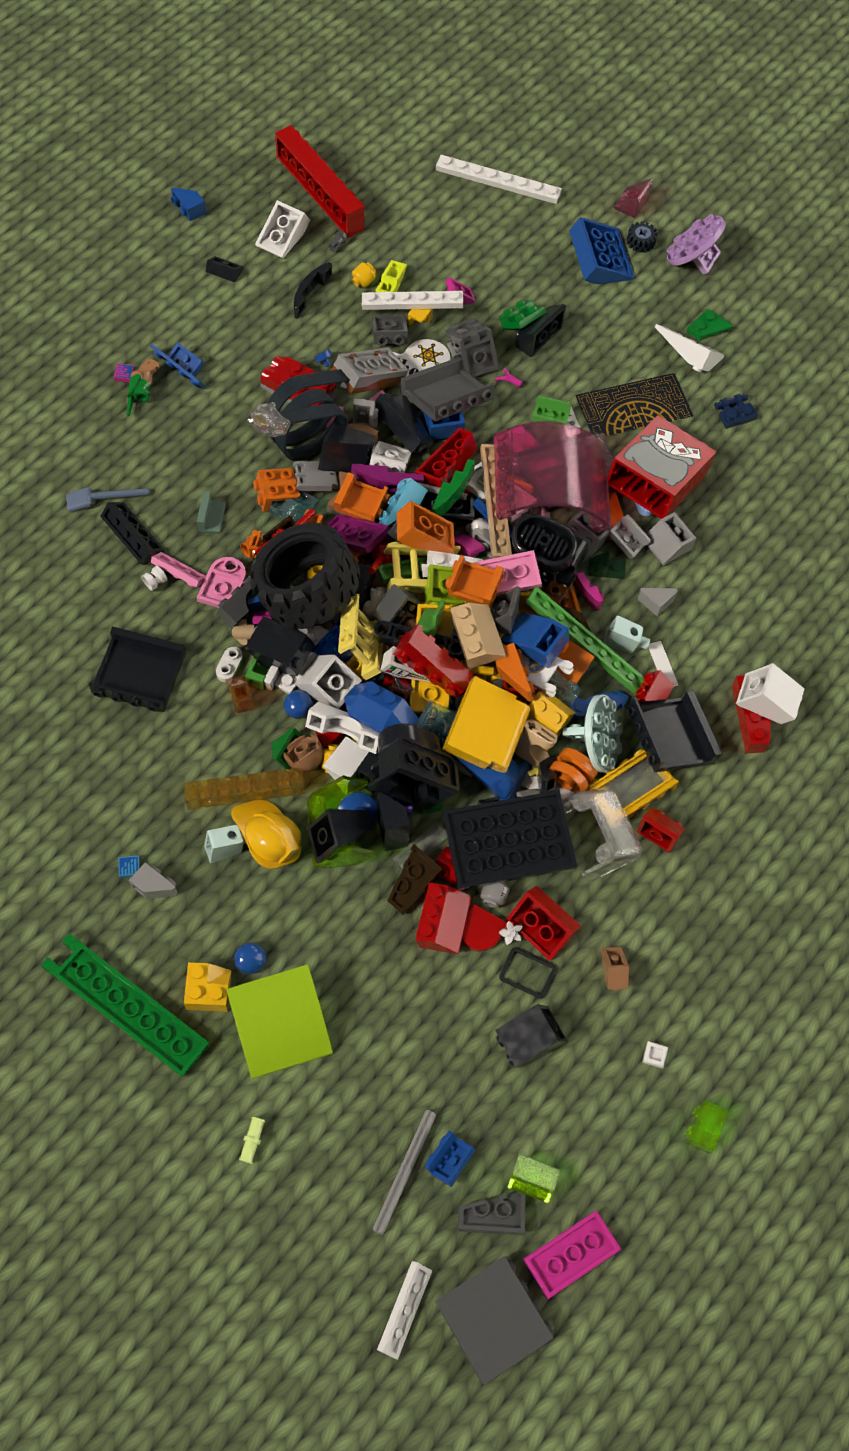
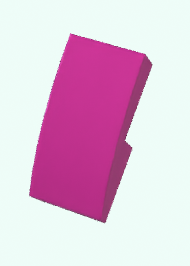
M461 534L454 537L455 546H460V554L475 557L479 555V552L485 551V547L470 536Z
M584 572L578 573L575 579L577 590L593 609L599 611L604 602L602 592H599L597 586L591 587L590 580L585 577Z

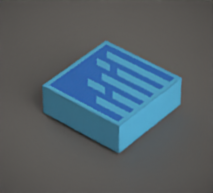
M139 855L118 857L119 878H131L140 868Z

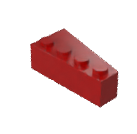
M458 428L415 471L416 474H424L423 484L441 488L443 482L451 483L455 471L463 472L467 460L471 459L477 450L473 433Z
M416 625L402 636L393 655L400 662L412 667L416 673L428 678L432 684L444 689L448 695L456 698L465 691L473 673L457 658H451L449 651L445 647L441 648L434 643L436 639L433 636H426L422 632L423 627L421 625Z
M745 675L736 676L732 684V690L745 754L765 752L770 743L771 720L736 704Z

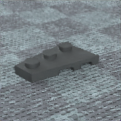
M525 1189L509 1195H500L498 1198L487 1201L482 1200L460 1206L458 1231L524 1235Z

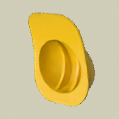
M253 800L234 806L231 809V816L242 832L251 855L261 866L268 869H276L291 864L299 858L301 854V832L298 826L290 818L283 815L273 803L266 800Z

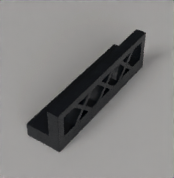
M124 502L107 503L100 517L141 565H147L152 555L165 552L164 548Z

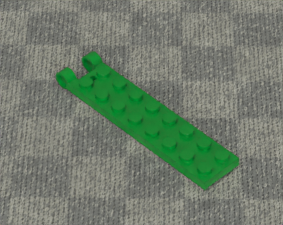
M68 933L61 942L73 951L69 958L60 967L47 957L40 966L183 1078L210 1045L209 1042ZM73 963H77L76 968L72 967Z

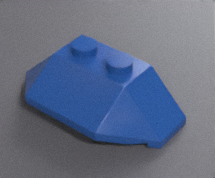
M372 681L355 685L344 697L348 716L378 733L394 724L406 723L417 725L419 723V718L403 698Z

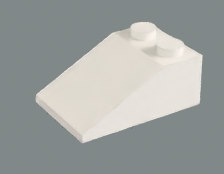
M277 200L255 245L284 258L303 236L310 219L304 212Z

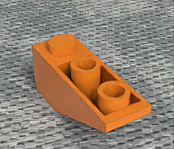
M514 643L503 646L506 658L494 661L499 676L529 702L533 701L532 693L535 690L532 681L528 682L526 678L529 674L526 665L522 666L521 664L523 657L520 649L516 650Z

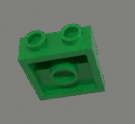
M522 299L513 308L505 309L498 317L503 329H521L547 312L544 306L534 305L533 300L526 301Z

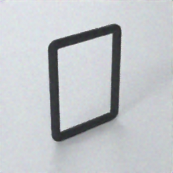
M512 948L499 975V979L542 999L545 997L556 972V966L523 950ZM515 952L552 968L541 995L504 978V974Z

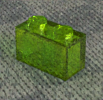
M706 1100L700 1105L697 1104L692 1115L695 1117L693 1125L689 1124L685 1136L688 1137L686 1144L711 1154L715 1150L729 1111Z
M519 1154L508 1188L549 1203L560 1170Z

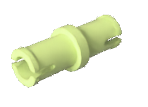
M256 1117L251 1118L247 1136H244L243 1140L245 1143L239 1158L240 1161L253 1164L257 1145L261 1143L259 1138L265 1120Z

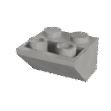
M675 512L661 519L646 534L651 539L647 546L663 566L692 550L696 537Z

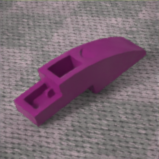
M352 464L351 473L355 475V480L382 490L386 486L388 487V494L395 495L398 490L397 485L403 479L412 478L418 483L424 482V474L388 472V466Z

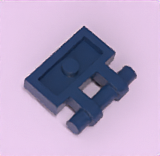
M737 394L733 398H723L719 402L714 403L715 409L722 408L723 410L720 411L719 418L726 429L757 420L758 415L751 402L743 403V401L748 400L747 394ZM730 405H736V407L730 408Z

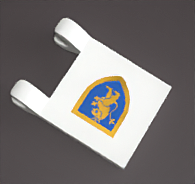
M522 654L523 660H521V664L527 667L529 676L526 678L528 682L532 681L533 686L538 687V689L551 698L556 694V686L547 682L558 667L568 675L573 672V663L556 657L549 668H546Z

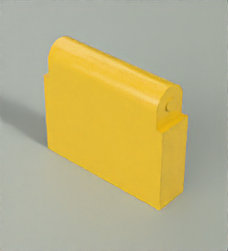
M474 676L467 686L442 750L482 769L489 767L498 772H507L529 715L530 707L516 700V695Z

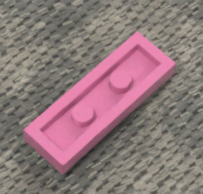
M162 552L151 558L150 563L171 573L173 577L186 581L189 586L198 587L203 584L206 578L204 574Z

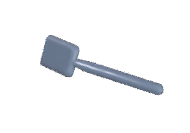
M86 487L66 494L67 509L69 512L89 507L92 505V499L146 496L150 494V490L143 488L91 494V489Z

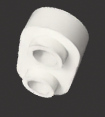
M229 647L225 650L216 668L217 678L221 682H230L234 679L243 661V654L239 648Z

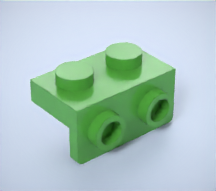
M538 396L532 421L565 429L571 403Z

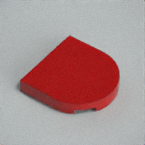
M472 904L468 912L462 940L468 948L477 952L492 949L502 936L499 931L507 928V922Z

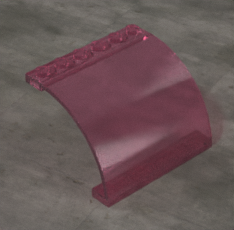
M551 421L525 423L494 434L496 516L499 520L515 515L516 511L526 508L561 506L590 514L591 528L594 533L611 528L605 446L596 436L580 427Z

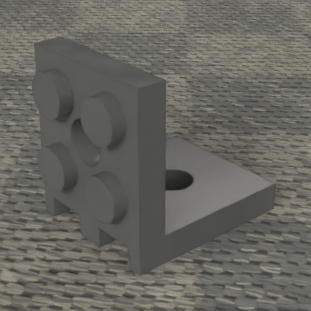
M471 318L466 320L465 323L454 324L445 330L446 336L459 345L464 370L472 377L499 368L492 330L477 319ZM482 353V359L476 361V355Z

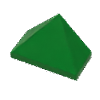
M291 728L272 742L273 759L285 770L290 768V765L284 758V752L285 754L288 752L287 746L296 738L303 736L295 728Z

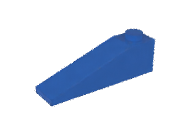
M451 754L494 796L504 799L517 782L520 766L512 759L507 772L503 773L489 767L482 769Z

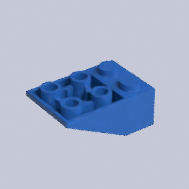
M423 412L427 431L432 440L449 438L458 428H465L462 412L436 422Z
M521 612L515 621L512 634L505 633L500 640L505 645L514 643L516 650L520 649L521 654L549 668L570 639L568 627L550 618Z

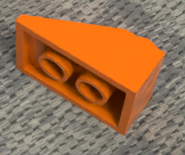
M410 500L397 512V541L414 549L454 553V524Z

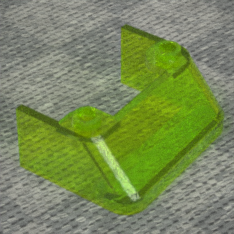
M343 775L313 792L307 800L309 825L327 809H338L341 801L347 795L368 785V781ZM311 845L313 865L323 869L355 866L376 855V851L352 845L327 860L316 863Z

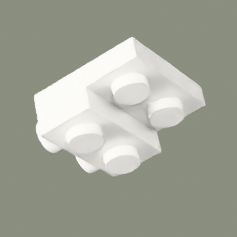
M378 441L372 453L370 465L388 466V472L405 473L412 453L406 448Z

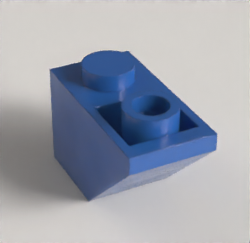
M180 188L171 189L173 205L177 206L181 214L186 216L189 221L206 214L205 201L197 191Z

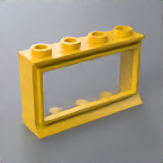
M640 749L634 754L633 758L623 760L618 768L605 772L604 777L599 780L596 778L593 782L589 783L586 794L615 830L625 818L627 820L631 819L640 808L646 809L655 798L661 799L669 789L674 791L679 781L674 779L669 771L654 773L652 766L648 762L645 750Z

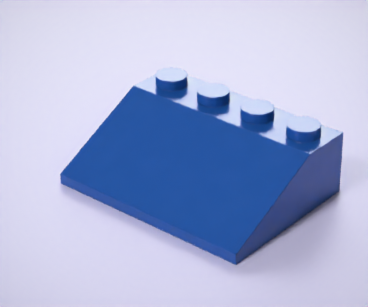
M580 217L569 232L584 280L596 284L633 280L635 277L619 229Z

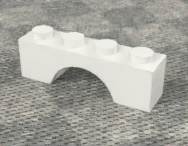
M319 701L308 710L305 727L320 733L339 732L347 734L357 741L359 748L374 754L378 752L379 733L349 717L348 712Z

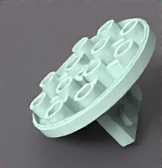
M595 695L589 703L584 727H581L579 724H571L570 728H563V736L576 742H585L590 761L598 772H609L615 768L618 754L622 753L620 735L623 732V727L618 721L615 701H611L607 695Z

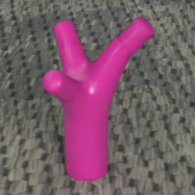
M506 368L503 369L505 376L495 378V381H508L519 388L523 383L511 375Z

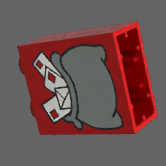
M657 415L614 458L605 483L663 519L670 515L705 478L717 451L684 432L677 425Z

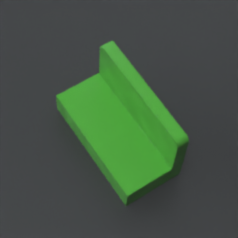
M441 599L436 610L425 608L417 625L419 624L423 627L422 632L425 635H435L443 620L446 599Z

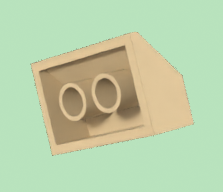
M466 603L450 608L452 620L469 669L506 658L489 605Z

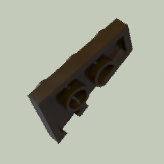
M414 843L411 853L403 865L404 868L400 877L396 880L387 900L402 915L428 889L429 882L433 883L444 871Z

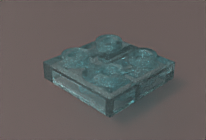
M299 491V499L274 501L269 508V513L282 520L291 515L296 524L304 516L307 509L310 510L317 507L319 499L304 491Z
M429 700L416 726L435 733L444 743L457 712Z

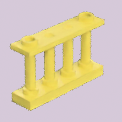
M400 542L388 543L384 554L392 555L394 577L388 582L387 591L393 584H396L413 593H425L428 579H421L419 577L418 555L427 556L429 550L414 549L405 544H400ZM455 546V552L451 554H458L460 546ZM400 555H410L411 579H403L401 577Z
M355 594L351 597L350 603L341 612L338 652L341 654L350 650L362 662L361 676L368 680L382 672L380 670L383 644L377 641L374 626L379 620L370 621L359 609V595Z

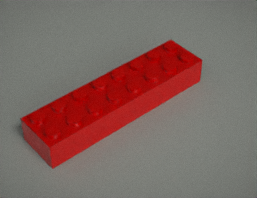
M292 125L275 132L276 157L338 228L347 235V238L363 231L365 207L355 197L353 191L346 187L344 181L337 177L335 171L328 167L326 161L319 157L317 151L311 148L308 141L304 140L299 131L295 130Z

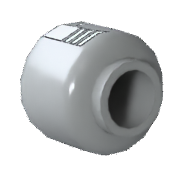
M505 882L483 886L480 897L484 900L483 903L485 905L498 908V906L505 904L509 893V887L504 884Z

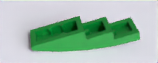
M467 460L463 472L455 471L451 483L443 482L432 508L433 513L439 516L444 515L460 498L474 474V460Z

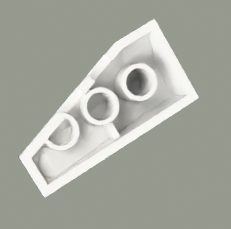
M658 324L655 326L687 363L693 365L692 369L698 372H702V370L709 372L724 357V354L702 344H697V341L683 337V335Z

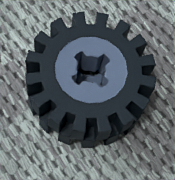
M641 221L640 224L635 222V225L632 224L629 228L627 245L629 244L630 249L633 247V251L637 249L639 253H641V250H643V253H646L647 250L648 252L651 251V248L653 249L656 243L657 229L653 228L652 224L649 226L648 222L644 224V221Z

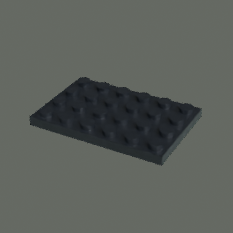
M560 790L442 811L458 890L571 870L578 867Z

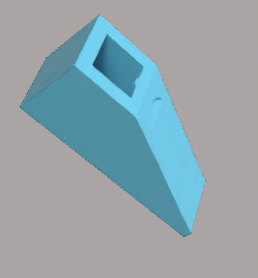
M412 478L401 480L397 485L398 490L395 495L388 501L389 505L386 511L381 513L378 524L388 526L396 521L397 512L410 500L420 505L428 490Z

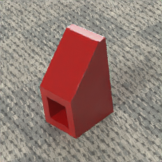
M661 670L648 672L644 676V681L640 688L637 689L635 697L638 703L664 700L668 698L675 684Z

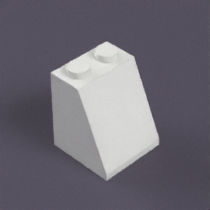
M318 655L295 685L300 690L309 694L311 698L339 709L345 702L344 697L362 680L336 655Z
M772 663L745 674L736 704L783 724L796 719L804 688Z

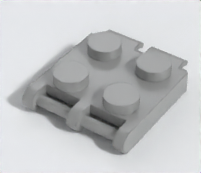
M295 461L293 463V468L296 470L295 478L298 483L296 489L298 491H332V489L338 488L336 472L318 470L319 461Z

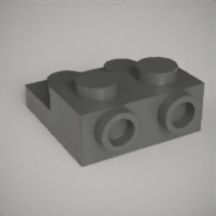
M405 314L372 316L374 345L385 346L386 344L402 345L403 343H408Z

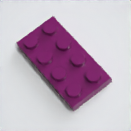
M337 514L326 524L334 528L341 535L349 549L366 554L383 541L390 531L387 525Z

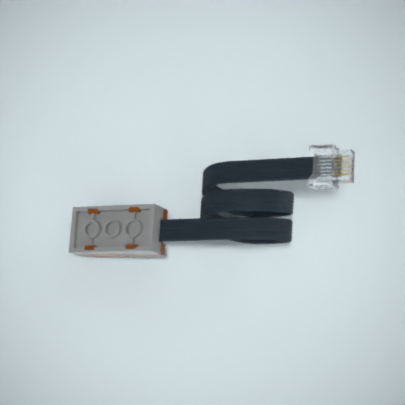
M389 348L339 354L331 371L297 375L283 382L274 391L268 403L259 404L256 410L249 411L247 419L259 434L267 433L289 460H307L321 453L323 440L332 424L336 422L347 426L348 417L335 404L328 393L322 389H312L299 394L286 406L284 411H280L284 403L294 393L308 387L342 382L347 385L346 389L351 394L385 389L399 384L401 378L405 377L409 370ZM323 402L321 405L311 406L315 403ZM336 416L332 424L319 437H317L313 441L301 447L292 449L286 448L289 446L300 444L310 439L311 437L316 435L320 430H322L331 420L332 417ZM308 421L301 427L289 432L293 423Z

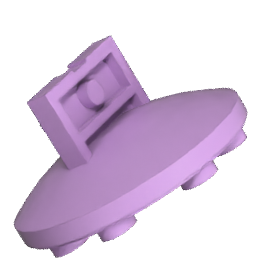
M710 214L702 221L700 219L696 220L691 228L682 235L676 236L673 240V245L667 249V260L670 264L677 266L694 261L703 275L707 274L721 253L715 243L726 226L723 218Z

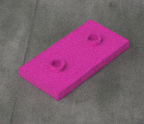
M596 1210L524 1258L523 1261L548 1300L619 1252L621 1247Z

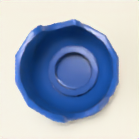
M296 690L285 697L283 706L285 712L292 718L303 717L306 719L308 710L314 706V702L309 694L302 690Z
M255 943L243 944L234 954V965L244 974H255L262 970L266 963V953Z

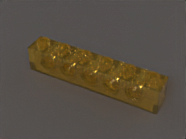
M290 768L184 783V793L187 809L192 810L253 800L305 794L302 768Z

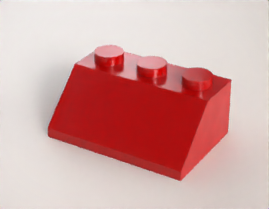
M429 882L415 937L419 948L459 954L472 897L451 886Z
M538 886L527 891L506 918V921H510L513 926L522 925L523 927L519 933L549 961L571 941L582 927Z

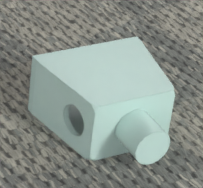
M616 616L606 630L603 643L610 649L633 653L637 646L647 649L650 639L642 636V626Z
M237 825L208 830L204 847L210 864L240 854L246 841Z

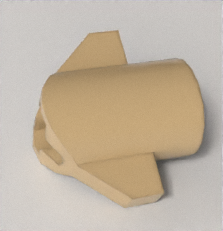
M241 619L233 627L232 635L245 646L252 636L255 625H247V619Z

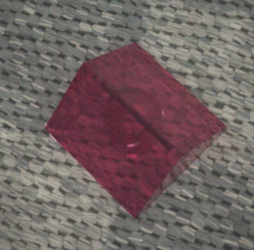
M649 179L628 186L615 204V210L636 219L650 197L653 180Z

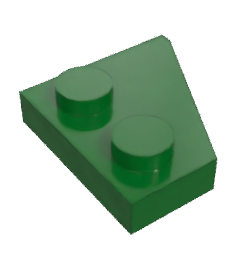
M707 309L687 328V332L701 341L708 337L717 336L722 331L730 332L733 325L710 309Z

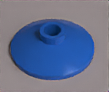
M354 792L347 795L341 801L338 808L368 811L371 825H373L377 817L375 801L369 795L362 792Z

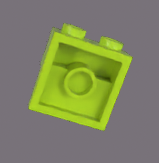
M431 564L428 566L425 604L439 605L442 598L446 599L445 605L459 606L464 604V600L449 596L445 587L447 578L452 576V567Z

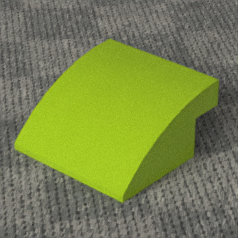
M308 964L226 989L251 1079L333 1054Z

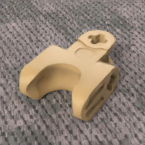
M526 720L515 753L525 761L527 760L531 765L539 768V763L549 757L548 752L544 749L555 746L557 735L536 720Z

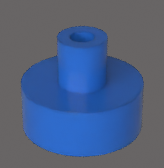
M328 349L314 357L317 363L322 361L326 367L331 364L328 357L332 356V353Z

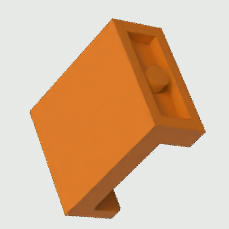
M348 472L334 501V509L342 514L376 523L383 512L384 504L387 505L390 499L388 487L384 486L382 490L355 480L354 474Z
M460 555L458 561L455 560L453 564L452 576L447 578L445 584L448 595L471 603L489 605L491 609L504 579V567L496 565L495 570L465 561L464 556Z

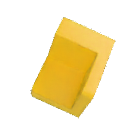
M411 309L408 313L407 324L411 326L415 320L420 323L424 321L429 323L432 320L433 309Z

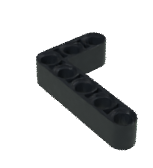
M379 621L374 626L377 641L392 647H397L401 640L398 638L400 635H405L413 629L412 627L388 621ZM455 626L451 637L435 633L433 637L436 639L434 642L436 645L442 644L449 651L451 658H457L460 662L465 659ZM383 630L388 631L386 634H379ZM455 649H461V650H462V651L459 652V653H454V652H453V650H455Z

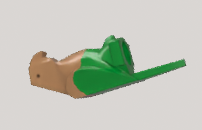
M146 359L138 370L131 373L127 395V416L131 414L134 401L149 402V396H151L149 388L152 384V375L157 369H160L157 361Z

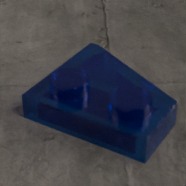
M337 624L312 650L316 655H336L343 662H348L354 656L350 650L341 654L338 652L340 627Z

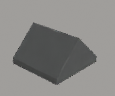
M519 586L495 598L490 611L498 632L512 634L520 607Z

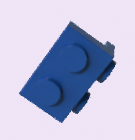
M448 1131L446 1136L441 1138L435 1152L429 1156L425 1168L433 1177L452 1187L476 1150L458 1139L453 1132Z

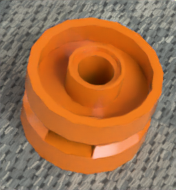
M564 748L557 756V761L553 762L549 767L558 773L556 785L574 792V796L578 797L585 793L588 783L593 782L598 775V771L593 767L590 759L571 748Z

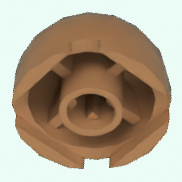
M310 734L311 737L307 738L305 735L296 738L287 746V754L284 752V758L287 763L298 772L314 771L322 762L324 749L318 737Z

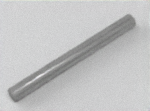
M426 1110L375 1222L373 1230L378 1234H384L435 1120L436 1114L430 1110Z

